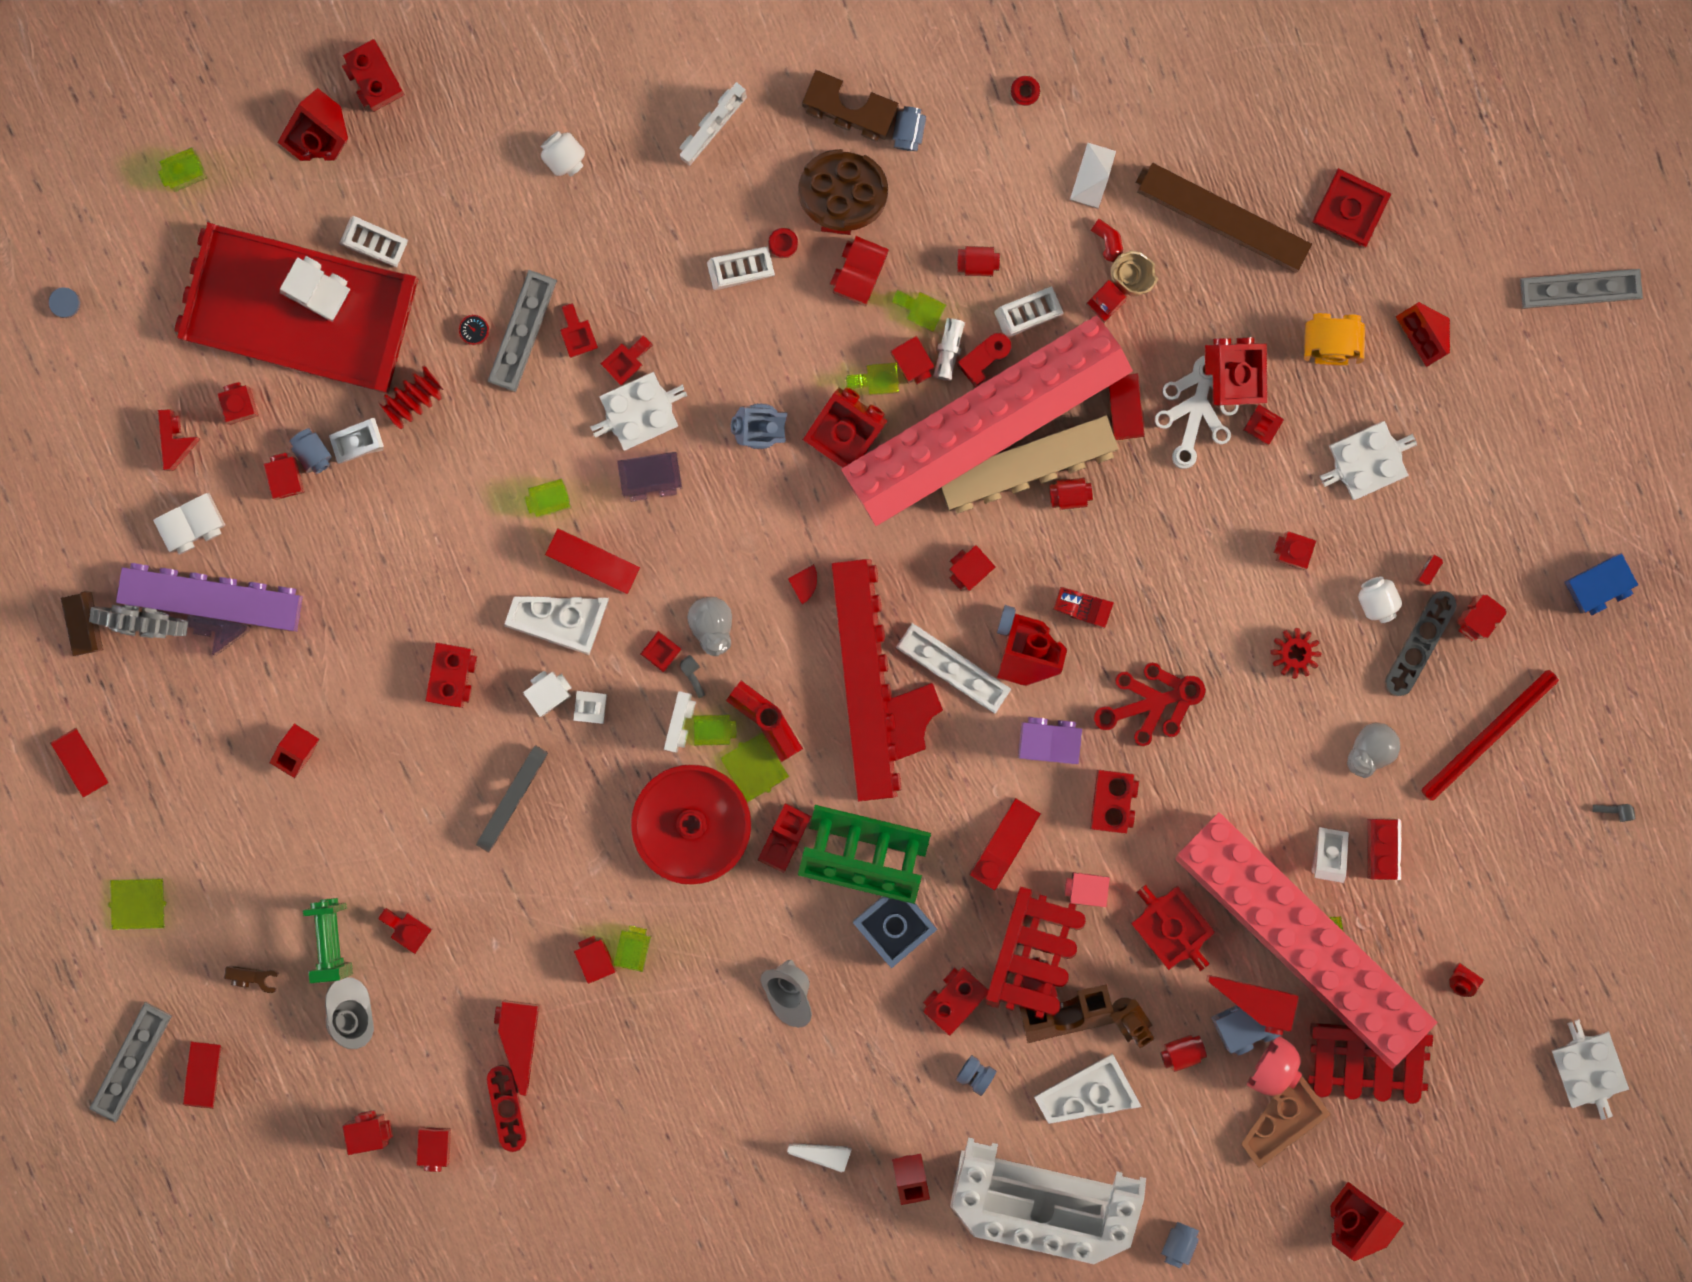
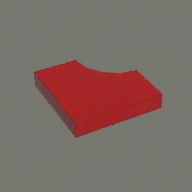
M933 683L896 696L890 702H887L888 714L893 713L895 721V731H891L890 736L891 743H896L898 760L926 749L924 740L926 727L935 715L943 711Z

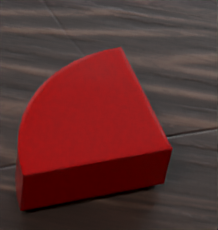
M814 564L788 578L802 605L812 597L817 586V571Z

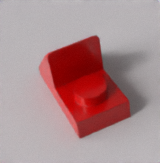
M171 409L158 410L163 470L174 471L200 441V438H177L176 434L181 433L179 416H175L174 411Z

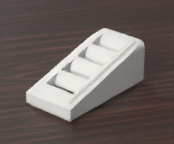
M352 216L339 244L397 268L408 240ZM358 226L362 228L357 242H353L352 238ZM370 231L374 234L367 248L363 244ZM380 236L385 239L378 253L374 250ZM392 240L397 243L389 258L385 254Z
M768 246L713 257L707 262L713 290L724 289L775 275ZM756 256H759L763 270L761 272H758L754 258ZM744 259L748 261L751 274L746 275ZM731 262L736 264L737 277H734ZM719 265H723L726 279L722 278Z
M1052 286L1000 306L994 312L1003 334L1008 338L1064 314ZM1045 297L1051 311L1050 313H1046L1040 300L1041 298ZM1031 302L1034 303L1035 308L1038 312L1039 317L1037 318L1035 317L1033 310L1029 304ZM1022 307L1028 320L1027 322L1023 321L1018 308ZM1008 312H1011L1012 317H1013V319H1014V321H1015L1016 326H1014V324H1013V322H1012V319H1011V317H1010V315H1009Z
M793 1143L789 1144L787 1152L793 1156L844 1172L852 1149L844 1146Z

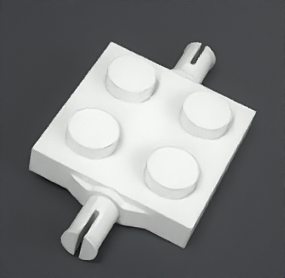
M654 372L599 396L606 410V420L590 426L592 431L604 427L593 433L595 438L612 430L625 451L678 427L672 413L671 403L687 397V393L684 391L676 396L674 395L684 390L683 385L666 392L660 386Z
M1382 421L1329 445L1335 459L1336 469L1320 475V479L1323 481L1322 484L1326 487L1341 480L1347 486L1352 500H1356L1409 476L1403 464L1401 452L1417 446V442L1414 440L1415 437L1411 434L1396 441L1391 436L1385 421Z
M1580 1019L1574 1020L1578 1032H1576L1571 1021L1567 1025L1573 1040L1566 1046L1551 1050L1571 1108L1587 1103H1596L1600 1119H1606L1603 1107L1607 1117L1610 1118L1613 1114L1607 1099L1616 1093L1629 1089L1610 1033L1608 1031L1596 1036H1585Z

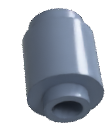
M904 106L903 111H897L892 138L895 141L894 148L918 151V145H922L926 116L921 115L922 109Z
M307 428L291 438L290 443L293 446L291 450L307 473L314 472L319 474L330 466L328 461L332 456L317 433H312L310 428Z
M1177 1222L1175 1228H1171L1161 1253L1166 1256L1164 1262L1180 1269L1183 1263L1189 1265L1199 1241L1197 1238L1199 1230Z

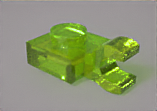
M897 290L891 301L910 311L906 318L907 320L931 332H934L946 307V304L922 292H919L917 298L914 299Z
M897 362L866 365L867 374L847 375L846 377L847 388L868 387L869 396L899 393Z

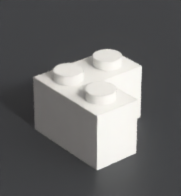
M305 256L304 260L297 257L280 288V293L333 322L350 292V288L346 287L348 281L334 273L330 277L324 275V272L320 270L321 264Z

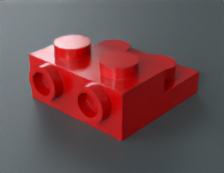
M1254 337L1236 338L1237 344H1231V338L1213 339V345H1205V375H1213V405L1267 403V343H1255Z
M838 387L802 439L842 468L864 456L888 422L883 418L885 414L880 408L872 404L867 407L858 401L860 398L859 394L847 387L844 390Z

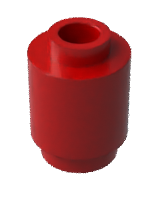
M965 246V249H958L957 273H965V276L993 277L994 271H999L1000 253H994V247Z
M1085 477L1058 480L1056 484H1049L1052 508L1059 507V510L1088 507V501L1093 500L1091 483H1085Z
M1188 1035L1164 1044L1165 1050L1160 1052L1165 1068L1171 1067L1173 1072L1200 1064L1202 1059L1207 1058L1203 1041L1199 1035L1195 1037Z

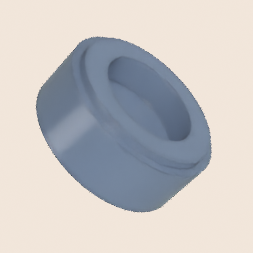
M65 287L58 288L50 295L49 307L55 315L61 318H69L78 312L80 299L75 291Z
M1004 606L997 634L1009 635L1016 612L1015 607Z

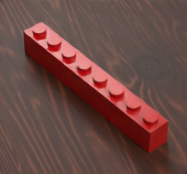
M871 559L832 563L858 802L898 797L897 791H901V777L899 773H895L894 761H898V749L896 743H891L890 732L895 731V721L893 713L888 714L887 702L892 700L890 684H885L884 672H888V659L886 654H882L881 642H885V631L883 624L878 622V612L882 611L880 595H875L874 583L878 582L877 566L872 565Z

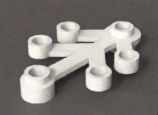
M1205 356L1197 359L1192 373L1176 382L1166 383L1162 389V394L1167 400H1175L1179 397L1181 391L1198 383L1195 395L1168 411H1160L1154 420L1158 428L1167 429L1172 425L1173 421L1190 412L1182 445L1178 446L1172 454L1173 463L1180 469H1188L1196 462L1197 454L1193 447L1202 415L1212 431V438L1215 443L1223 445L1231 438L1230 430L1221 424L1207 400L1209 388L1211 387L1213 390V375L1208 376L1203 373ZM1168 386L1176 387L1177 394L1175 396L1167 395L1166 388ZM1220 405V410L1224 415L1231 416L1237 412L1239 405H1234L1235 409L1232 412H1227L1224 409V405ZM1165 414L1169 417L1167 425L1159 423L1158 418L1160 415ZM1224 430L1227 434L1226 440H1218L1216 432ZM1182 451L1190 453V460L1188 462L1180 460L1179 455Z

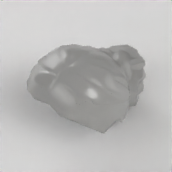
M706 597L695 601L689 608L687 615L689 627L707 654L719 656L731 647L729 635L732 627L731 609L725 601L717 597Z
M1375 722L1366 725L1355 739L1353 748L1349 753L1347 765L1350 772L1359 777L1368 778L1373 775L1376 769L1391 764L1398 757L1401 748L1400 738L1386 724Z

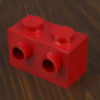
M375 39L343 55L346 64L342 65V68L350 81L354 79L357 81L360 90L356 91V94L364 108L369 105L373 112L405 96Z
M436 642L425 702L463 708L464 702H470L472 685L467 684L469 673H475L477 656L473 655L474 649Z
M963 966L959 971L954 967L943 979L946 985L938 993L934 989L923 1001V1004L926 1005L923 1012L949 1036L979 1005L989 991Z
M375 1110L358 1113L357 1116H354L355 1120H350L342 1126L348 1155L384 1149L389 1144L390 1138H393L390 1120L385 1121L384 1114L376 1115Z

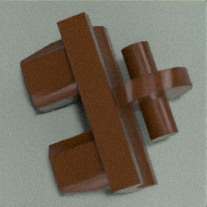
M1124 997L1113 1003L1114 1013L1110 1016L1127 1042L1133 1039L1139 1048H1143L1155 1039L1148 1029L1153 1025L1135 998L1132 1000Z

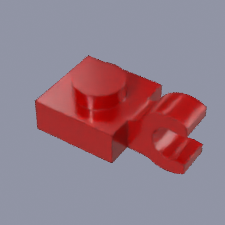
M573 303L561 307L568 327L561 329L560 332L569 357L573 358L598 349L589 320L579 322Z
M643 335L630 349L622 343L600 364L622 386L643 366L638 358L648 351L653 344Z
M385 908L378 917L380 921L395 929L391 938L414 954H416L432 930L431 927L409 912L402 919Z

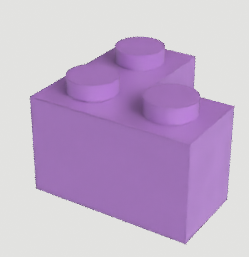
M1028 717V723H1021L1018 758L1079 764L1082 729L1076 728V722L1058 720V726L1047 725L1048 719Z

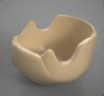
M1131 250L1117 257L1111 267L1112 281L1125 295L1135 297L1148 293L1158 281V277L1155 275V263L1142 252Z

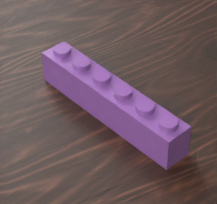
M131 563L130 569L123 567L121 569L116 603L296 632L298 630L303 596L295 595L296 589L278 586V592L266 590L267 584L249 582L248 587L236 586V579L219 577V583L207 581L208 575L190 572L189 578L177 576L178 570L160 568V573L148 572V565Z

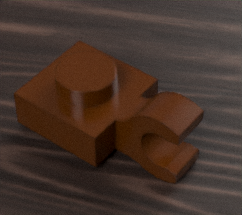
M227 966L224 979L232 980L231 985L248 988L249 983H257L262 991L274 993L277 988L267 986L266 978L268 976L277 977L279 972L275 970L261 971L258 969Z

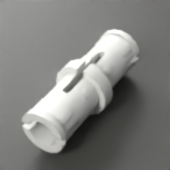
M946 319L942 342L938 344L937 348L939 354L933 377L941 380H952L956 358L961 352L959 345L965 322L957 319Z

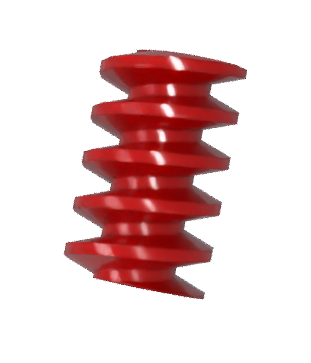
M425 365L422 366L423 377L414 372L412 374L414 384L404 380V391L394 387L395 398L393 399L385 394L384 400L386 405L383 406L379 403L390 420L399 429L404 428L402 418L409 422L414 421L411 411L419 415L423 414L421 404L429 408L433 406L431 396L439 401L442 400L440 390L444 389Z

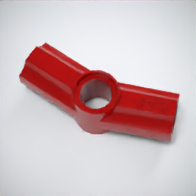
M740 680L726 699V702L760 726L781 762L803 750L778 706ZM768 708L774 709L778 714V720L772 726H766L761 721L762 712Z

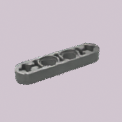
M1440 591L1433 594L1428 600L1386 676L1385 687L1391 695L1404 696L1412 690L1456 610V599L1451 593ZM1446 597L1448 599L1447 605L1450 608L1449 610H1442L1438 618L1444 619L1442 624H1440L1436 619L1426 615L1428 611L1432 615L1435 614L1438 609L1435 600H1441ZM1425 622L1432 623L1436 628V634L1432 639H1424L1420 634V627ZM1411 648L1418 649L1422 655L1420 663L1415 666L1408 664L1405 659L1406 652ZM1401 663L1403 667L1413 670L1415 673L1413 677L1407 673L1403 680L1407 684L1406 688H1399L1395 691L1393 689L1395 684L1391 680L1393 677L1399 678L1403 670L1398 669Z
M537 745L533 747L484 829L476 846L488 853L491 851L546 759L547 751Z

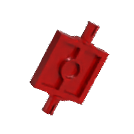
M1145 884L1141 888L1148 895V898L1141 889L1136 893L1146 903L1147 907L1139 917L1131 922V925L1168 970L1180 961L1188 958L1192 960L1199 971L1205 969L1198 961V958L1205 967L1210 963L1201 954L1199 949L1204 941L1211 937L1215 931L1178 886L1174 887L1166 895L1156 898Z

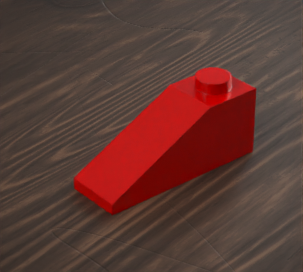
M1015 798L969 872V875L995 891L1041 813Z
M1207 975V982L1260 1025L1266 1026L1265 1032L1283 1035V1030L1291 1032L1299 998L1298 995Z
M504 1000L501 1007L496 1006L494 1024H499L498 1033L519 1094L526 1096L529 1090L540 1005Z

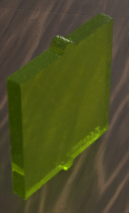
M763 733L758 734L745 743L740 742L736 749L720 758L734 782L742 791L747 803L764 792L770 793L772 787L789 777Z
M163 879L110 880L111 902L108 903V907L111 908L112 930L165 928L164 906L167 905V902L164 900Z

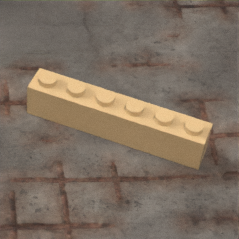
M1106 415L994 455L942 486L941 491L948 511L955 509L956 514L973 509L972 503L981 499L984 500L985 504L1001 499L1000 493L1011 489L1012 493L1015 494L1029 489L1028 483L1040 479L1041 484L1057 479L1056 473L1068 469L1069 474L1085 469V462L1096 459L1098 464L1114 458L1113 452L1118 450V446Z

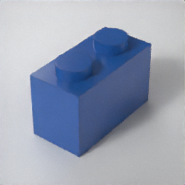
M1622 553L1565 581L1580 613L1589 611L1591 616L1606 609L1605 602L1616 598L1617 602L1633 595L1634 593L1631 589L1638 586Z

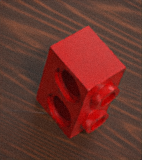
M1097 770L1090 829L1127 834L1128 828L1134 827L1135 810H1130L1131 799H1137L1139 781L1134 780V774ZM1115 778L1121 779L1125 784V790L1119 796H1114L1109 791V783ZM1116 808L1121 812L1122 817L1117 825L1112 826L1106 822L1105 814L1109 809Z

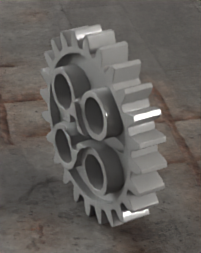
M112 605V608L91 607L89 622L112 629L111 631L135 636L136 631H139L140 637L166 638V635L186 636L188 621L171 617L166 612L157 611V609L143 607L142 612H139V607L131 605Z

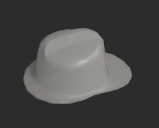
M792 960L785 961L775 970H766L761 975L760 981L776 1016L789 1026L797 1028L806 1026L811 1021L812 1016L811 1007L807 999L810 986L808 976L796 967Z
M346 977L340 981H335L329 987L325 998L327 1031L340 1046L347 1049L361 1048L371 1040L374 1032L368 991L355 978Z

